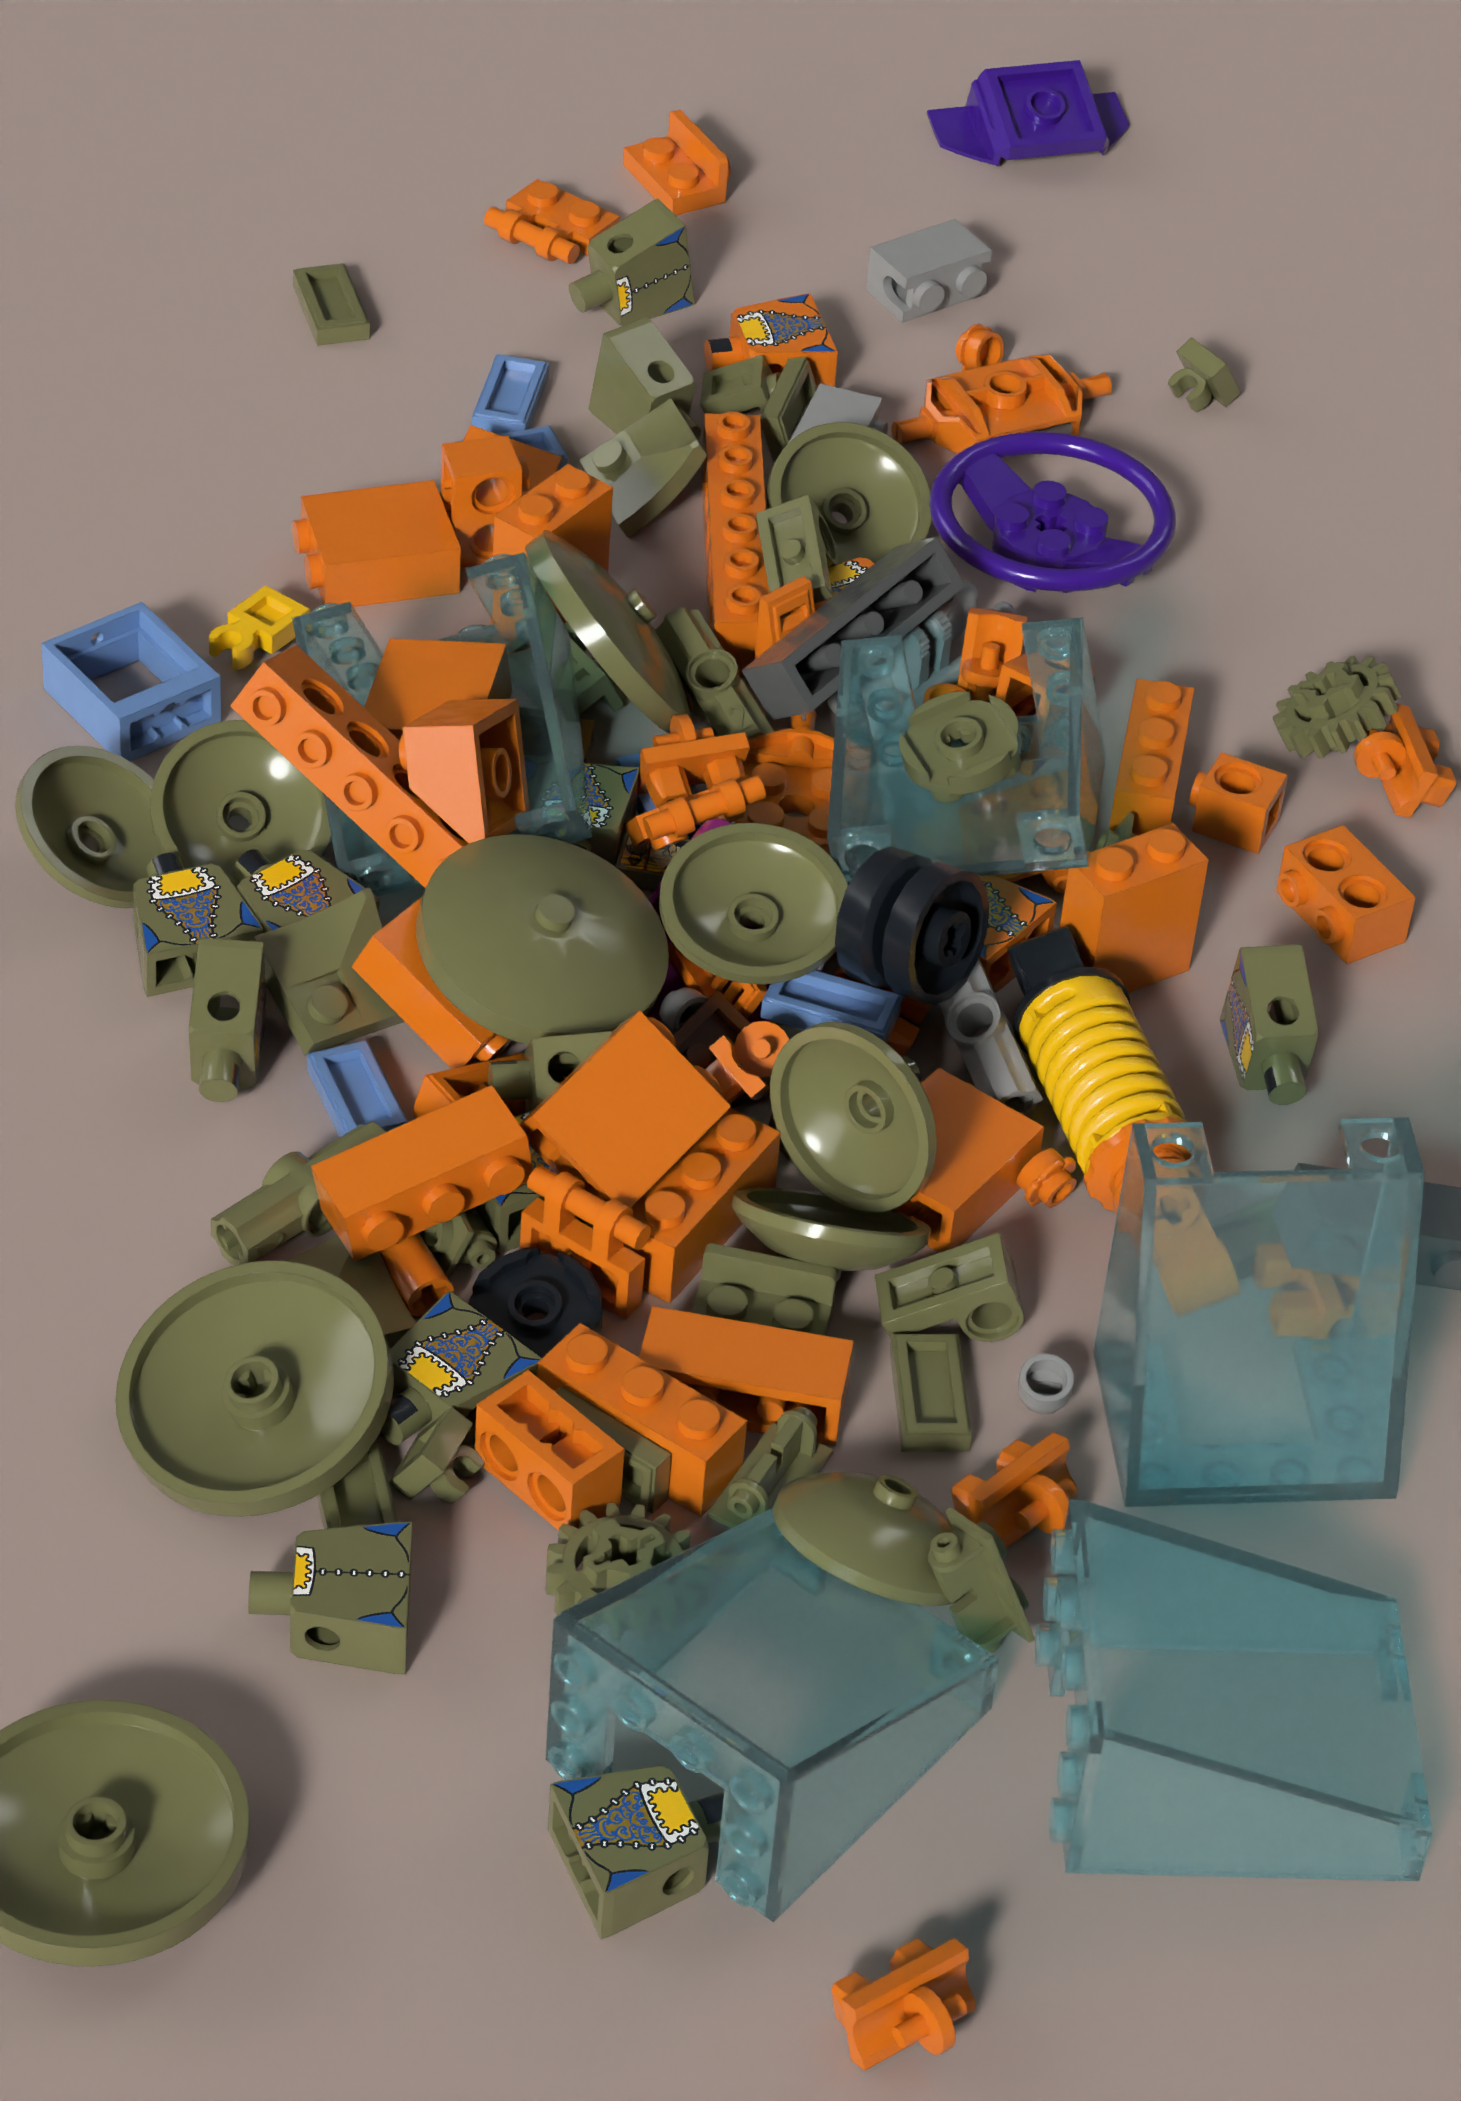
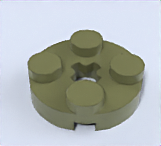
M957 691L934 697L916 708L908 718L910 727L904 733V736L901 733L899 738V749L903 766L910 779L918 786L930 790L935 800L951 803L961 799L964 794L984 790L1002 779L1014 776L1021 767V734L1014 711L1000 698L988 695L990 701L988 703L982 700H972L970 692ZM960 738L964 743H969L963 747H952L951 745L952 741Z

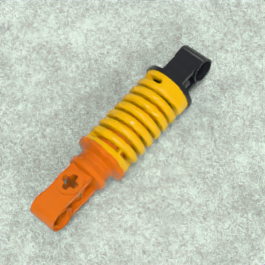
M1067 926L1007 947L1014 974L1024 995L1014 1015V1035L1021 1049L1029 1055V1059L1037 1072V1076L1083 1171L1084 1184L1090 1197L1100 1201L1104 1209L1114 1211L1125 1228L1140 1233L1155 1264L1168 1302L1176 1316L1240 1293L1238 1279L1228 1252L1220 1237H1216L1200 1205L1204 1197L1205 1186L1199 1174L1198 1166L1201 1158L1204 1156V1146L1198 1133H1194L1188 1122L1184 1120L1185 1115L1176 1101V1097L1151 1050L1138 1020L1134 1016L1130 1006L1128 991L1121 979L1114 973L1102 968L1084 967L1075 940Z

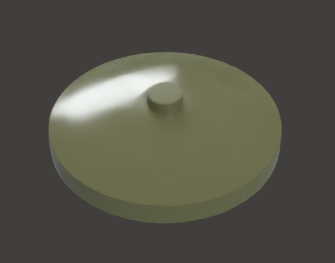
M544 530L525 546L526 554L543 587L585 647L624 694L646 717L667 733H670V721L673 715L688 714L692 718L678 672L667 649L650 623L657 617V614L646 598L636 588L628 594L589 556L549 530Z
M511 834L488 837L472 842L449 855L438 866L426 886L417 912L416 939L419 953L424 966L439 990L455 1007L477 1024L502 1037L525 1045H529L531 1039L538 1037L614 1031L621 1023L639 1010L647 1016L654 1006L666 979L669 961L668 942L660 918L644 893L631 879L608 861L579 846L561 840L536 835Z
M257 1261L234 1265L210 1273L183 1287L157 1308L142 1325L125 1354L118 1376L115 1399L118 1425L125 1445L140 1471L153 1486L173 1501L193 1510L219 1516L245 1517L278 1512L301 1504L329 1489L349 1473L369 1451L385 1423L391 1405L394 1388L393 1359L388 1341L369 1304L354 1288L337 1276L317 1267L289 1261Z
M90 1700L57 1705L25 1716L0 1730L1 1944L23 1955L54 1964L90 1967L116 1965L146 1958L177 1945L204 1927L226 1904L240 1881L249 1852V1806L245 1787L238 1770L219 1744L204 1731L189 1721L162 1709L119 1700Z

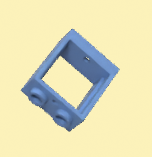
M143 602L41 643L44 690L106 751L119 755L128 761L179 741L204 726L221 722V676ZM96 634L97 637L91 640L92 636ZM140 661L162 683L114 703L91 680Z

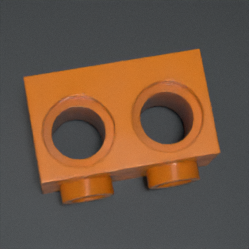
M509 436L442 444L441 499L461 547L460 568L493 564L494 516L519 499L522 492L529 491L530 475L525 457H517Z
M1344 825L1284 847L1276 892L1280 895L1282 901L1292 908L1316 932L1318 938L1324 944H1327L1346 964L1406 942L1416 897Z
M529 1370L525 1371L476 1404L475 1450L484 1460L482 1467L558 1531L562 1524L571 1525L579 1529L580 1512L585 1509L599 1519L606 1515L607 1503H615L617 1507L621 1505L625 1449Z

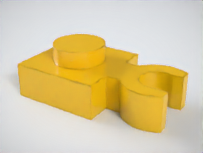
M265 585L227 612L228 624L218 626L210 632L209 655L216 657L222 651L232 649V667L236 670L245 668L253 661L254 651L258 648L274 654L310 627V608Z

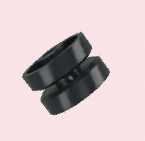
M893 846L874 852L858 868L845 891L837 916L835 947L839 965L850 978L884 989L891 988L895 994L921 1003L935 1006L949 1000L966 983L979 959L987 935L989 902L984 883L976 873L938 861L933 863L930 858Z

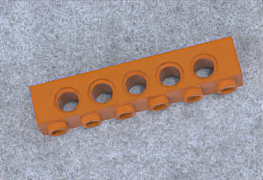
M726 412L723 414L705 413L702 447L707 456L701 464L708 625L724 651L729 652L735 658L740 677H745L741 670L753 662L755 658L759 600L761 596L769 593L756 513L766 510L760 415H744L739 412Z
M294 645L264 661L230 705L424 888H426L438 866L449 855L469 844L409 789L408 772L402 767L399 758L400 740L299 646Z

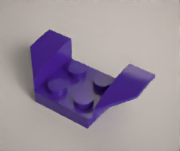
M1080 60L984 69L978 76V79L974 80L971 84L966 106L927 110L930 125L941 148L995 166H999L1001 157L1006 160L1094 151H1099L1104 155L1120 140L1130 125L1116 92L1092 93Z

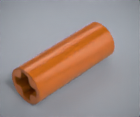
M420 1233L397 1242L386 1250L380 1251L402 1300L413 1316L422 1317L444 1294L449 1291L454 1292L453 1285Z

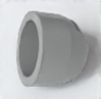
M688 987L671 991L664 997L660 1007L659 1015L661 1022L673 1034L708 997L698 990Z
M1039 1354L1029 1358L1021 1367L1019 1374L1018 1392L1021 1401L1029 1410L1039 1414H1053L1065 1406L1071 1397L1074 1383L1073 1371L1065 1360L1052 1354Z

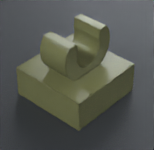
M1191 337L1176 351L1184 369L1175 372L1169 379L1168 385L1173 395L1177 398L1183 395L1187 389L1195 387L1186 397L1193 411L1198 412L1204 409L1209 404L1211 397L1226 408L1241 393L1227 364Z
M450 1407L417 1435L389 1484L410 1500L430 1484L433 1492L441 1500L450 1504L455 1503L467 1493L470 1487L455 1475L453 1469L468 1479L484 1464V1460L476 1450L469 1446L461 1445L473 1423L453 1407Z

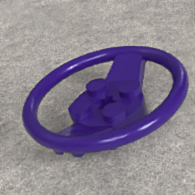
M1013 433L978 442L955 455L943 466L937 474L930 492L929 506L934 526L940 537L955 554L983 573L1033 592L1039 589L1070 593L1101 589L1117 584L1127 587L1134 582L1136 576L1140 574L1146 575L1152 571L1154 565L1168 550L1176 529V512L1172 498L1161 480L1148 467L1129 454L1108 444L1064 433ZM1025 454L1061 455L1089 461L1119 474L1139 489L1149 502L1154 517L1150 536L1143 545L1105 537L1109 517L1104 510L1094 507L1086 500L1067 493L1066 488L1055 481H1041L1032 490L1001 458ZM958 483L964 489L987 527L994 532L992 541L993 551L974 540L958 523L952 509V496Z

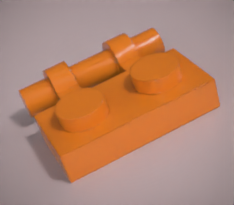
M536 179L506 200V212L492 206L484 217V224L497 230L498 236L501 239L512 244L523 242L535 248L536 254L549 261L559 259L568 264H573L576 261L579 252L589 256L587 246L591 239L620 222V216L599 207L594 202L585 201L557 188L552 183Z
M748 775L737 779L731 778L717 783L705 791L686 798L674 799L662 804L659 808L635 816L625 824L633 847L651 841L654 851L661 850L688 839L687 834L694 832L695 825L701 822L721 819L732 823L742 819L747 805L766 798L765 788L758 776L749 778Z
M542 1165L537 1166L529 1176L527 1188L545 1199L542 1200L537 1197L521 1212L519 1250L540 1248V1254L557 1256L558 1251L573 1256L592 1272L602 1292V1307L626 1320L641 1306L645 1258L633 1252L628 1246L635 1250L642 1249L650 1237L651 1227L634 1218L633 1210L618 1200L610 1199L606 1202L584 1190V1182L566 1171L556 1174ZM575 1215L593 1225V1228L580 1222Z

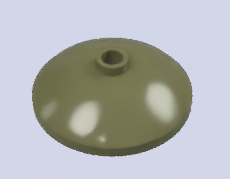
M833 422L812 427L797 435L786 445L770 472L767 485L768 509L809 494L832 534L837 551V564L859 557L868 558L873 563H876L896 546L924 540L929 532L932 519L929 506L930 489L924 473L912 455L902 445L877 429L849 422ZM831 512L841 513L846 518L847 523L836 521L832 517Z
M228 720L213 723L192 732L178 742L166 755L153 782L150 797V818L153 833L163 854L174 853L179 855L186 869L211 863L221 866L236 888L239 882L233 878L232 868L237 859L249 850H259L273 864L299 850H311L319 857H322L334 828L335 804L245 720ZM239 815L246 818L250 826L245 830H236L230 826L228 819Z
M89 746L60 747L39 757L22 777L17 788L15 801L16 818L22 837L40 866L56 882L70 892L104 906L133 908V884L140 878L148 877L146 872L147 865L153 858L163 854L153 833L150 818V797L154 779L127 759L112 752Z
M737 823L706 831L691 839L680 848L664 872L660 889L659 909L664 928L671 941L686 958L698 967L715 976L739 983L774 984L790 981L814 971L836 952L837 916L848 885L842 871L833 858L824 849L805 836L770 824ZM747 926H752V927H755V928H757V929H748V928H745V927H747Z
M825 1022L812 1025L788 1040L780 1050L773 1065L770 1080V1101L777 1130L781 1132L780 1138L783 1145L803 1175L822 1193L836 1202L865 1212L892 1210L916 1196L923 1189L932 1173L937 1151V1137L929 1099L921 1082L908 1063L891 1046L874 1034L860 1027L842 1022Z
M747 1187L735 1190L732 1200V1209L741 1223L769 1249L793 1260L832 1267L837 1270V1281L840 1280L842 1270L880 1269L916 1254L928 1245L931 1228L926 1223L895 1210L884 1212L860 1211L844 1206L823 1193L776 1187Z
M863 1472L814 1473L786 1483L780 1489L772 1509L773 1518L778 1529L795 1549L823 1570L855 1587L891 1600L922 1606L953 1604L945 1598V1594L939 1586L927 1559L932 1539L941 1533L952 1532V1526L944 1515L931 1502L919 1495L915 1487L910 1483L891 1475L877 1476Z

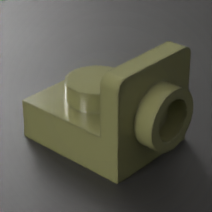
M764 355L704 372L700 406L704 414H723L726 412L744 414L749 409L759 407L763 413L781 374L778 372L772 373Z

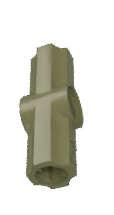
M681 607L666 614L663 622L655 631L667 649L681 682L692 699L696 715L703 722L707 723L709 727H712L714 736L718 737L745 732L748 739L774 732L741 679L735 658L729 652L724 651L699 609L688 610Z
M372 1121L367 1125L361 1124L308 1158L301 1152H290L283 1155L268 1170L261 1188L211 1219V1235L220 1247L222 1256L232 1265L255 1262L302 1231H305L311 1237H319L328 1233L333 1227L321 1210L311 1166L379 1136L386 1131Z

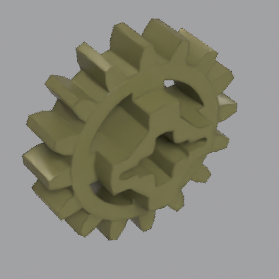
M1350 656L1345 662H1328L1324 672L1317 675L1310 671L1305 674L1307 681H1301L1298 685H1291L1287 689L1291 698H1286L1276 703L1279 713L1273 716V721L1289 752L1296 749L1299 757L1304 758L1315 751L1320 759L1324 758L1329 752L1339 751L1341 754L1345 753L1349 748L1350 742L1354 740L1360 742L1368 736L1367 732L1370 730L1384 729L1387 723L1383 716L1397 713L1398 707L1395 701L1401 698V693L1385 662L1377 664L1375 658L1369 656L1359 664L1355 656Z
M607 1503L606 1516L599 1519L587 1509L581 1511L579 1529L571 1525L562 1524L559 1527L558 1543L549 1544L547 1549L545 1590L546 1594L555 1596L554 1612L558 1616L575 1612L574 1630L581 1633L592 1625L600 1627L601 1641L606 1643L612 1639L615 1631H625L631 1644L639 1643L640 1630L647 1627L659 1637L666 1635L668 1617L684 1622L688 1616L689 1602H697L700 1553L699 1551L689 1550L691 1534L688 1530L670 1533L671 1516L666 1513L657 1517L653 1522L645 1519V1507L640 1504L634 1507L631 1515H620V1511L615 1503ZM583 1561V1569L577 1571L578 1566ZM669 1574L668 1580L662 1586L663 1576Z

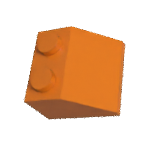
M518 699L449 700L402 727L403 734L399 742V758L402 767L408 772L409 789L467 843L470 844L493 836L508 835L531 819Z

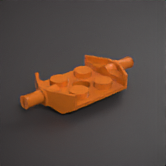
M1050 354L1030 355L926 380L924 407H921L920 417L894 421L891 426L892 436L899 444L922 438L932 439L935 444L956 454L989 438L1048 429L1052 426L1068 422L1072 425L1071 435L1079 436L1083 401L1110 395L1112 383L1110 377L1106 376L1107 373L1105 372L1079 379L1074 372L1068 373Z
M813 710L810 713H806L805 721L802 720V714L791 716V729H783L747 739L750 749L743 766L744 772L749 778L758 776L761 779L765 788L766 798L747 805L746 812L743 813L744 817L735 821V824L762 823L794 831L824 849L841 868L854 859L861 750L824 733L815 731L817 714ZM799 812L807 816L791 817L786 815V813Z

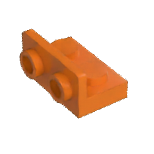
M682 110L670 112L668 136L662 138L654 137L645 142L624 147L623 166L655 199H659L676 216L726 203L727 181L731 176L729 159Z

